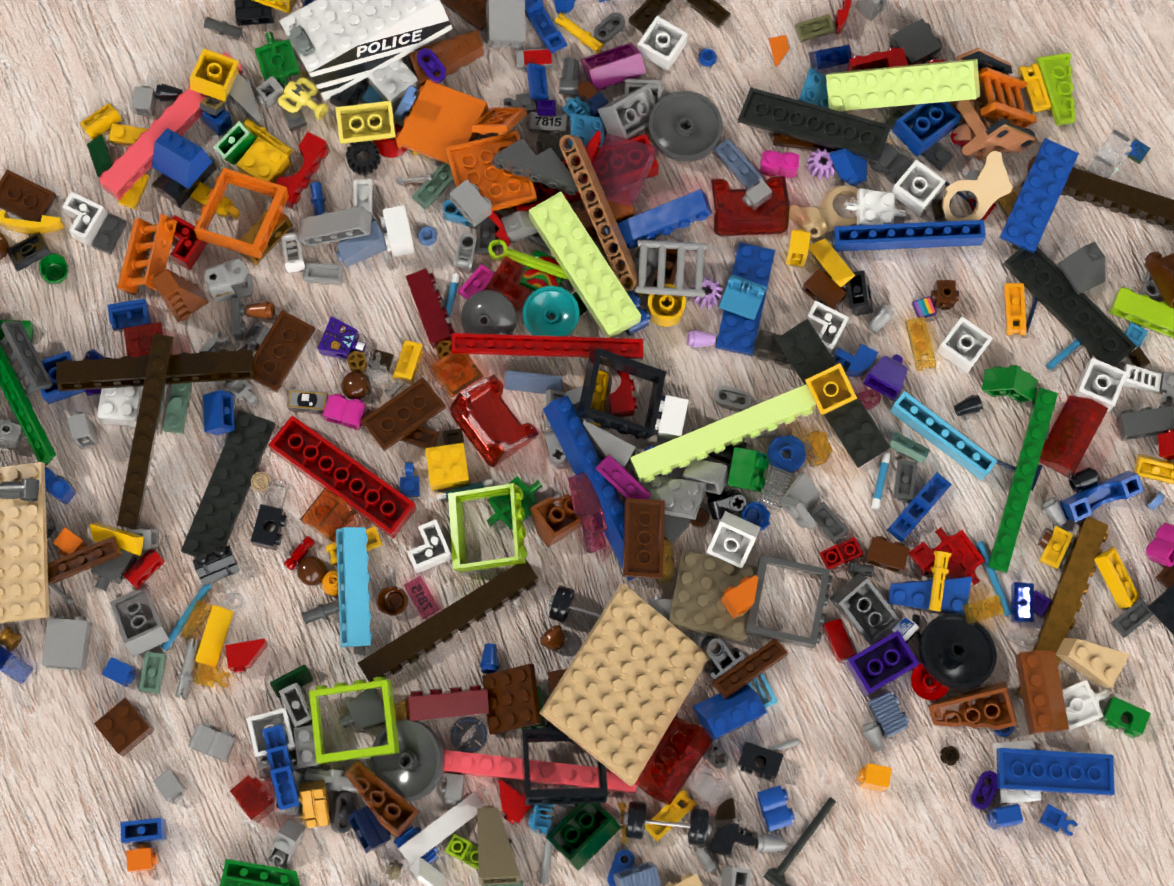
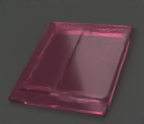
M606 134L592 166L607 200L632 206L654 162L657 147Z

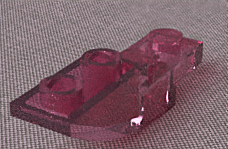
M585 472L569 477L568 482L574 513L580 516L587 553H594L606 548L604 531L608 530L599 498Z

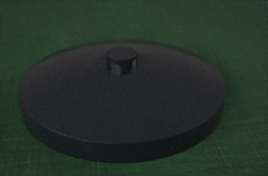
M956 613L938 616L924 628L920 636L919 655L923 666L932 678L948 688L956 690L976 688L984 683L994 671L997 654L993 639L979 622L968 616Z

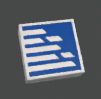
M905 616L892 631L896 632L899 630L904 640L907 641L919 627Z

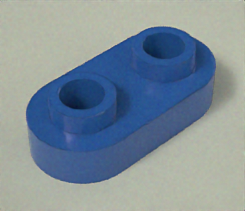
M623 849L615 855L607 877L609 886H616L613 876L615 873L633 868L635 857L631 851ZM627 856L629 859L628 863H622L621 857Z

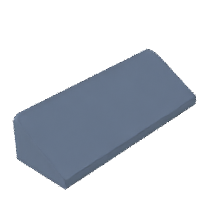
M511 370L505 372L506 390L546 394V391L549 389L562 391V376Z

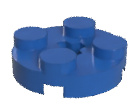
M792 435L779 436L769 445L767 454L769 463L776 471L789 475L799 470L806 459L805 447L797 437ZM789 450L791 458L785 459L781 452Z

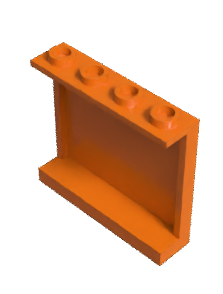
M427 79L425 84H422L419 89V96L411 106L412 111L410 115L404 119L402 131L397 133L395 141L398 149L401 150L402 147H405L449 165L445 148L475 140L478 132H472V124L489 110L488 103Z

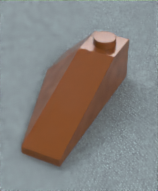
M584 491L574 495L566 494L558 498H546L530 508L536 531L547 547L562 540L596 516Z
M1006 681L928 705L933 725L982 727L994 730L1017 725Z
M359 761L345 773L380 824L394 836L400 837L420 812Z

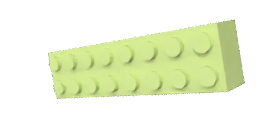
M978 59L834 72L826 75L829 109L836 111L971 100L980 97Z
M562 192L529 210V219L605 337L614 338L641 321V314Z

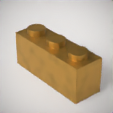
M268 210L239 239L240 241L253 245ZM281 213L261 259L240 253V255L257 266L293 227L288 216Z

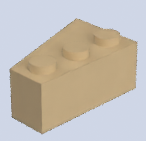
M1064 638L1055 655L1097 686L1112 688L1130 654L1080 639Z

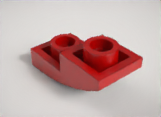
M855 537L819 553L826 568L830 570L864 555Z

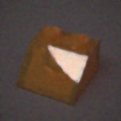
M449 353L430 366L431 374L441 388L451 397L483 377V374L468 354Z
M323 490L300 520L323 538L334 542L336 539V529L346 527L357 512L342 498Z

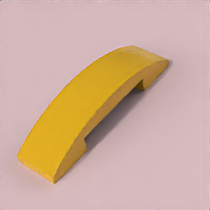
M0 210V226L11 231L24 234H36L38 232L46 234L65 227L61 217L42 215L41 222L11 219L6 211Z

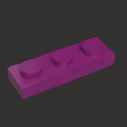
M610 454L596 467V470L626 498L648 499L651 496V493Z

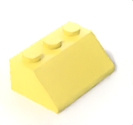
M391 101L336 107L340 144L396 138Z

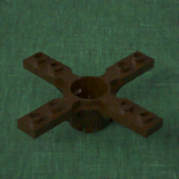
M646 0L629 18V23L643 33L656 16H659L666 9V5L671 0ZM686 0L695 11L718 29L731 15L729 11L715 0Z

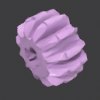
M818 148L816 153H810V158L807 159V170L812 171V177L818 175L820 180L824 176L827 180L829 175L833 176L835 174V166L830 158V152L827 153L826 148L823 152Z
M705 276L703 277L702 290L704 292L709 291L708 295L692 297L695 298V304L700 302V308H703L705 304L710 309L711 304L717 306V300L722 299L721 293L723 289L719 287V281L713 283V277L709 281H707Z

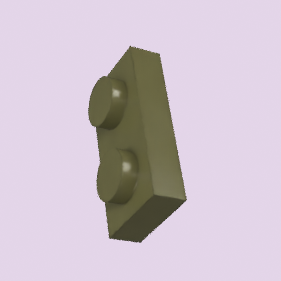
M830 14L795 24V30L801 43L835 33L836 30Z

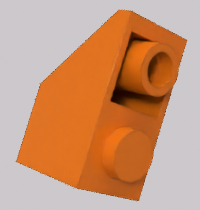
M757 575L751 578L747 576L739 582L740 585L737 587L732 585L724 591L721 601L733 619L753 606L758 584Z

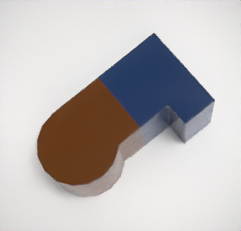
M584 81L578 85L577 95L579 100L586 102L590 107V115L592 117H598L600 115L598 109L608 104V100L590 82Z

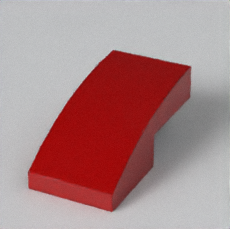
M842 0V9L837 10L835 18L836 34H840L846 24L851 0Z
M492 211V214L488 217L499 227L495 235L509 247L511 239L506 233L502 219L496 211Z

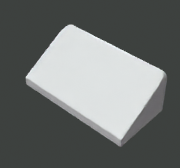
M418 857L409 867L415 877L425 885L445 886L444 874L421 857Z

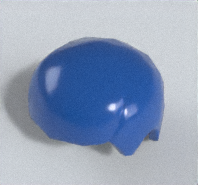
M760 502L748 503L741 512V518L761 527L760 531L770 525V512Z

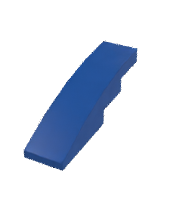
M936 472L887 531L902 543L952 484Z
M283 724L264 728L262 732L279 810L299 806V797Z

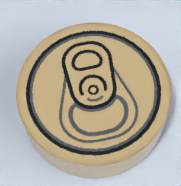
M258 472L253 475L251 485L257 492H265L271 486V479L268 474Z

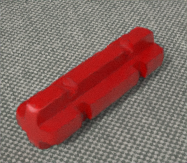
M306 536L302 541L303 543L299 544L290 555L291 558L284 562L286 568L292 571L296 567V563H299L307 554L308 549L312 548L315 541L311 537Z

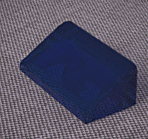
M1014 582L1011 584V623L1034 622V583Z

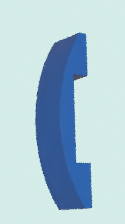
M525 0V13L548 51L552 54L567 47L568 45L560 31H557L545 11L543 2L541 0Z

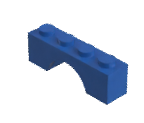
M1126 471L1063 499L1060 503L1066 519L1077 522L1093 515V511L1103 504L1115 500L1128 499L1144 492L1138 473Z

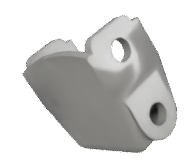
M240 258L220 263L204 271L207 289L216 302L231 300V298L241 299L249 297L254 292L252 277L248 275V266ZM242 283H248V287L242 288Z

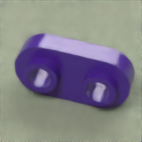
M428 48L421 49L417 54L419 66L432 82H442L446 78L445 67L432 50ZM428 57L430 60L424 62L423 58ZM439 72L440 75L434 76V73Z
M985 771L979 776L970 796V803L974 808L983 810L991 804L997 791V774L995 772ZM986 778L991 780V785L985 783ZM978 796L983 798L982 803L977 802Z

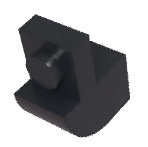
M726 824L715 833L709 851L729 857L734 842L754 847L756 838L752 837L753 834L741 830L738 833L739 824Z

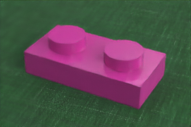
M481 264L458 290V294L468 300L473 294L486 290L495 280L496 274Z

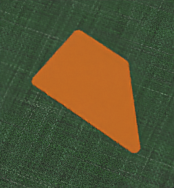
M786 35L769 38L775 66H778L789 50Z

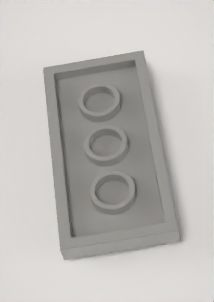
M632 471L631 475L637 480L634 471ZM659 475L654 476L655 479L650 482H640L651 493L648 499L665 501V515L696 519L706 490L705 483ZM623 495L622 500H621L623 506H624V504H625V499H626V497H625L624 495Z

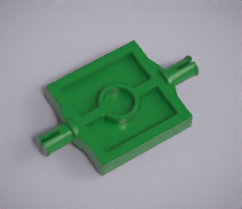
M267 32L265 36L268 43L262 47L255 48L263 79L265 82L273 76L277 81H280L281 86L285 89L284 83L287 86V78L300 74L290 39L275 41L273 33L269 32L268 34Z
M517 476L508 484L514 483L522 489L523 499L521 500V505L524 509L525 516L523 521H525L532 515L530 508L539 503L535 498L534 492L541 488L542 484L537 480L528 487ZM510 494L487 499L495 512L494 515L486 520L488 524L492 526L498 520H501L512 531Z

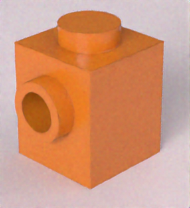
M65 527L53 542L60 549L59 553L62 556L86 548L88 545Z
M148 844L138 845L135 850L126 851L128 872L156 869V864L159 862L158 853L155 852L154 848H148Z

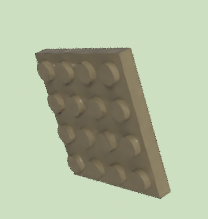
M682 549L668 621L675 627L744 642L750 609L733 619L722 603L721 598L724 595V591L730 586L737 587L743 578L755 576L757 567L744 564L741 569L720 558Z

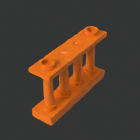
M988 67L978 70L979 81L983 82L988 102L985 107L980 109L981 116L995 121H1001L1000 118H1004L1010 121L1011 124L1023 129L1037 122L1036 115L1026 112L1020 89L1028 86L1026 81ZM992 86H993V88H994V92H995V96H996V100H997V101H995L994 94H993V90H992ZM1002 89H1003V91H1004V95H1005V99H1006L1007 105H1005V101H1004ZM1012 93H1013V95H1014V99H1015V103H1016V107H1017V108H1015V104H1014V100H1013Z
M160 214L159 222L155 225L141 218L134 219L118 289L131 295H136L138 286L145 285L157 291L151 279L166 270L177 225L176 220L164 214ZM156 232L154 241L150 242L151 234ZM147 250H151L149 259H145ZM143 267H147L145 277H141Z

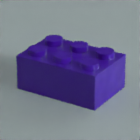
M899 630L849 658L845 664L863 694L867 697L913 670L919 665V662Z

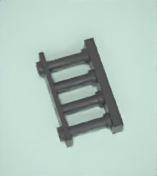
M21 321L4 322L1 328L5 337L1 340L0 345L4 350L10 344L13 353L8 358L5 352L10 365L12 366L16 360L22 368L17 374L14 368L13 371L19 382L26 375L30 383L24 390L27 398L35 390L50 388L53 384Z

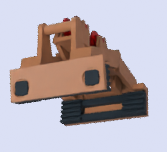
M980 48L957 56V61L978 59V70L988 67L1007 75L1013 73L1011 63ZM979 81V98L948 101L966 120V124L956 127L951 133L952 142L958 146H964L962 152L966 156H974L975 159L982 161L991 151L1020 153L1038 141L1032 130L1020 128L1004 118H1000L1001 121H995L981 116L980 109L988 103L984 85L981 81Z

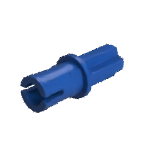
M313 182L310 184L311 203L313 204L314 215L317 216L325 213L324 202L326 200L323 197L322 183Z

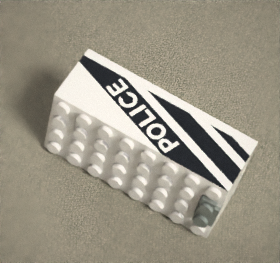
M315 0L279 21L325 101L331 98V96L367 78L369 75L374 74L376 70L383 69L389 63L406 56L453 29L440 0Z

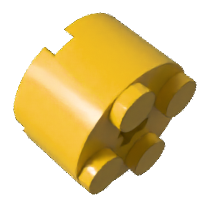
M665 284L664 286L667 288H676V286L672 284ZM649 294L647 312L650 315L651 322L662 327L677 325L684 315L686 298L685 296Z

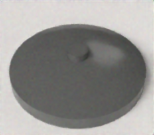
M693 91L673 92L661 98L651 111L649 118L650 138L654 146L668 158L682 162L696 161L709 155L719 143L722 134L720 112L715 104L702 94Z
M400 720L396 721L400 753L370 757L371 772L405 800L416 801L430 794L439 783L444 769V751L438 736L429 726L419 721ZM386 727L379 733L372 747L388 745Z

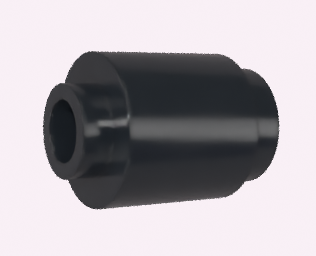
M1088 467L1072 474V477L1069 478V484L1074 492H1081L1097 485L1099 474L1095 469Z

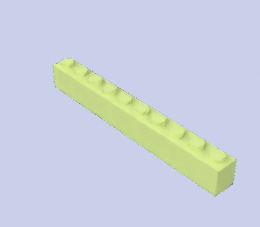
M807 384L632 456L630 457V465L639 483L642 481L644 483L650 482L655 479L654 476L659 474L664 476L671 473L673 468L678 466L683 468L688 466L690 461L705 459L709 453L722 452L728 445H739L743 442V439L748 437L753 439L764 430L772 431L778 428V425L781 423L789 424L795 421L796 417L800 415L803 417L813 413L816 402Z

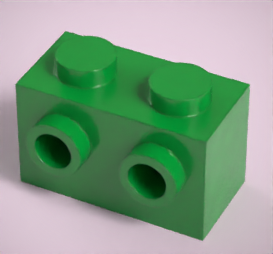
M238 121L217 142L214 148L224 160L235 165L257 139V136L247 125Z

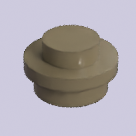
M396 859L393 863L389 862L386 870L390 880H397L402 870V864L398 863Z

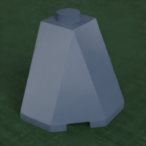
M372 218L370 235L341 240L337 244L338 252H336V256L339 262H343L347 268L386 251L384 236L375 218Z

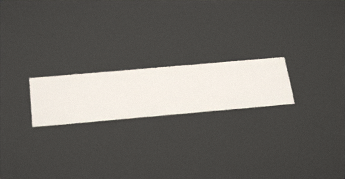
M473 792L398 849L411 865L418 857H422L477 815V808H482L484 804Z

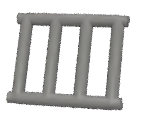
M638 240L637 244L640 247L639 275L635 293L691 297L705 296L702 286L704 250H706L707 244ZM647 248H659L657 287L646 286ZM666 249H678L676 288L664 287ZM685 250H697L695 289L683 288Z

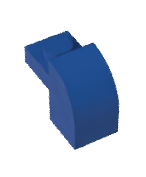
M861 344L855 356L837 348L833 359L837 364L841 363L842 367L848 368L847 376L858 377L869 371L879 352Z

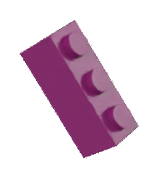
M631 42L580 59L588 81L597 90H604L612 84H621L625 79L639 78L641 74L646 73L641 52Z

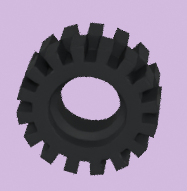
M372 141L350 143L351 147L348 146V152H346L349 168H352L354 173L357 171L359 175L364 172V175H368V171L373 173V169L376 170L378 168L377 164L380 165V153L376 144H372ZM366 151L370 154V159L367 162H359L356 159L357 154Z

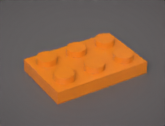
M491 107L472 124V132H479L481 135L489 133L505 135L526 116V108Z

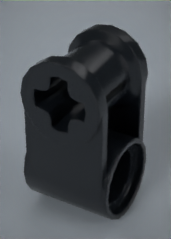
M733 489L721 495L708 498L707 504L712 519H722L725 511L733 514L743 510L746 507L745 497L738 490Z

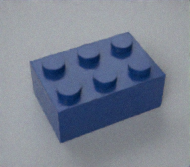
M948 102L918 104L896 121L892 132L918 157L955 129L962 116Z

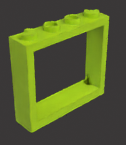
M510 483L448 493L453 570L461 573L526 563L527 548L524 545L526 530L523 526L525 514L521 505L523 492L518 485ZM510 494L515 556L467 563L463 502Z
M385 677L373 678V682L356 680L353 685H347L346 682L334 684L335 687L327 688V685L316 686L315 690L309 691L317 764L400 753L392 681L385 680ZM382 687L388 745L325 754L319 697Z

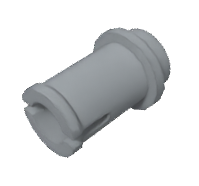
M707 846L695 852L705 867L704 871L711 873L718 868V861L713 859Z

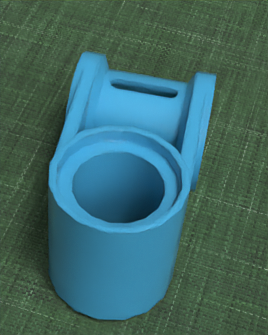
M450 199L444 202L443 217L447 221L460 223L465 226H473L464 218L463 214ZM449 208H453L456 211L453 213H449L446 210Z

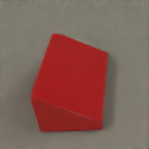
M841 619L822 625L837 662L856 655Z

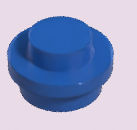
M704 49L699 53L698 59L701 65L710 67L715 64L717 56L712 49Z

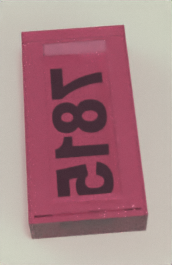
M421 576L403 585L422 619L440 610Z

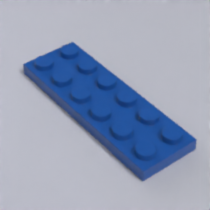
M1044 138L1001 232L1000 239L1031 253L1035 252L1079 155L1078 152Z
M739 242L732 274L768 287L775 250ZM767 288L755 320L726 310L723 311L715 348L749 356L753 355Z
M1013 748L996 749L997 789L1115 795L1113 755Z

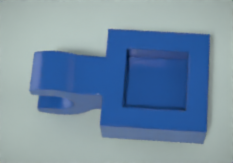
M405 463L406 477H400V493L405 497H420V477H414L413 463Z

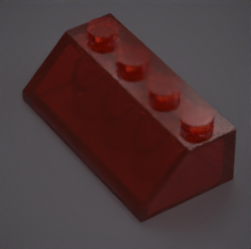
M1069 395L1049 432L1048 440L1044 442L1039 462L1070 478L1080 464L1108 408L1092 399Z
M675 716L635 785L655 800L670 806L713 742L705 728Z

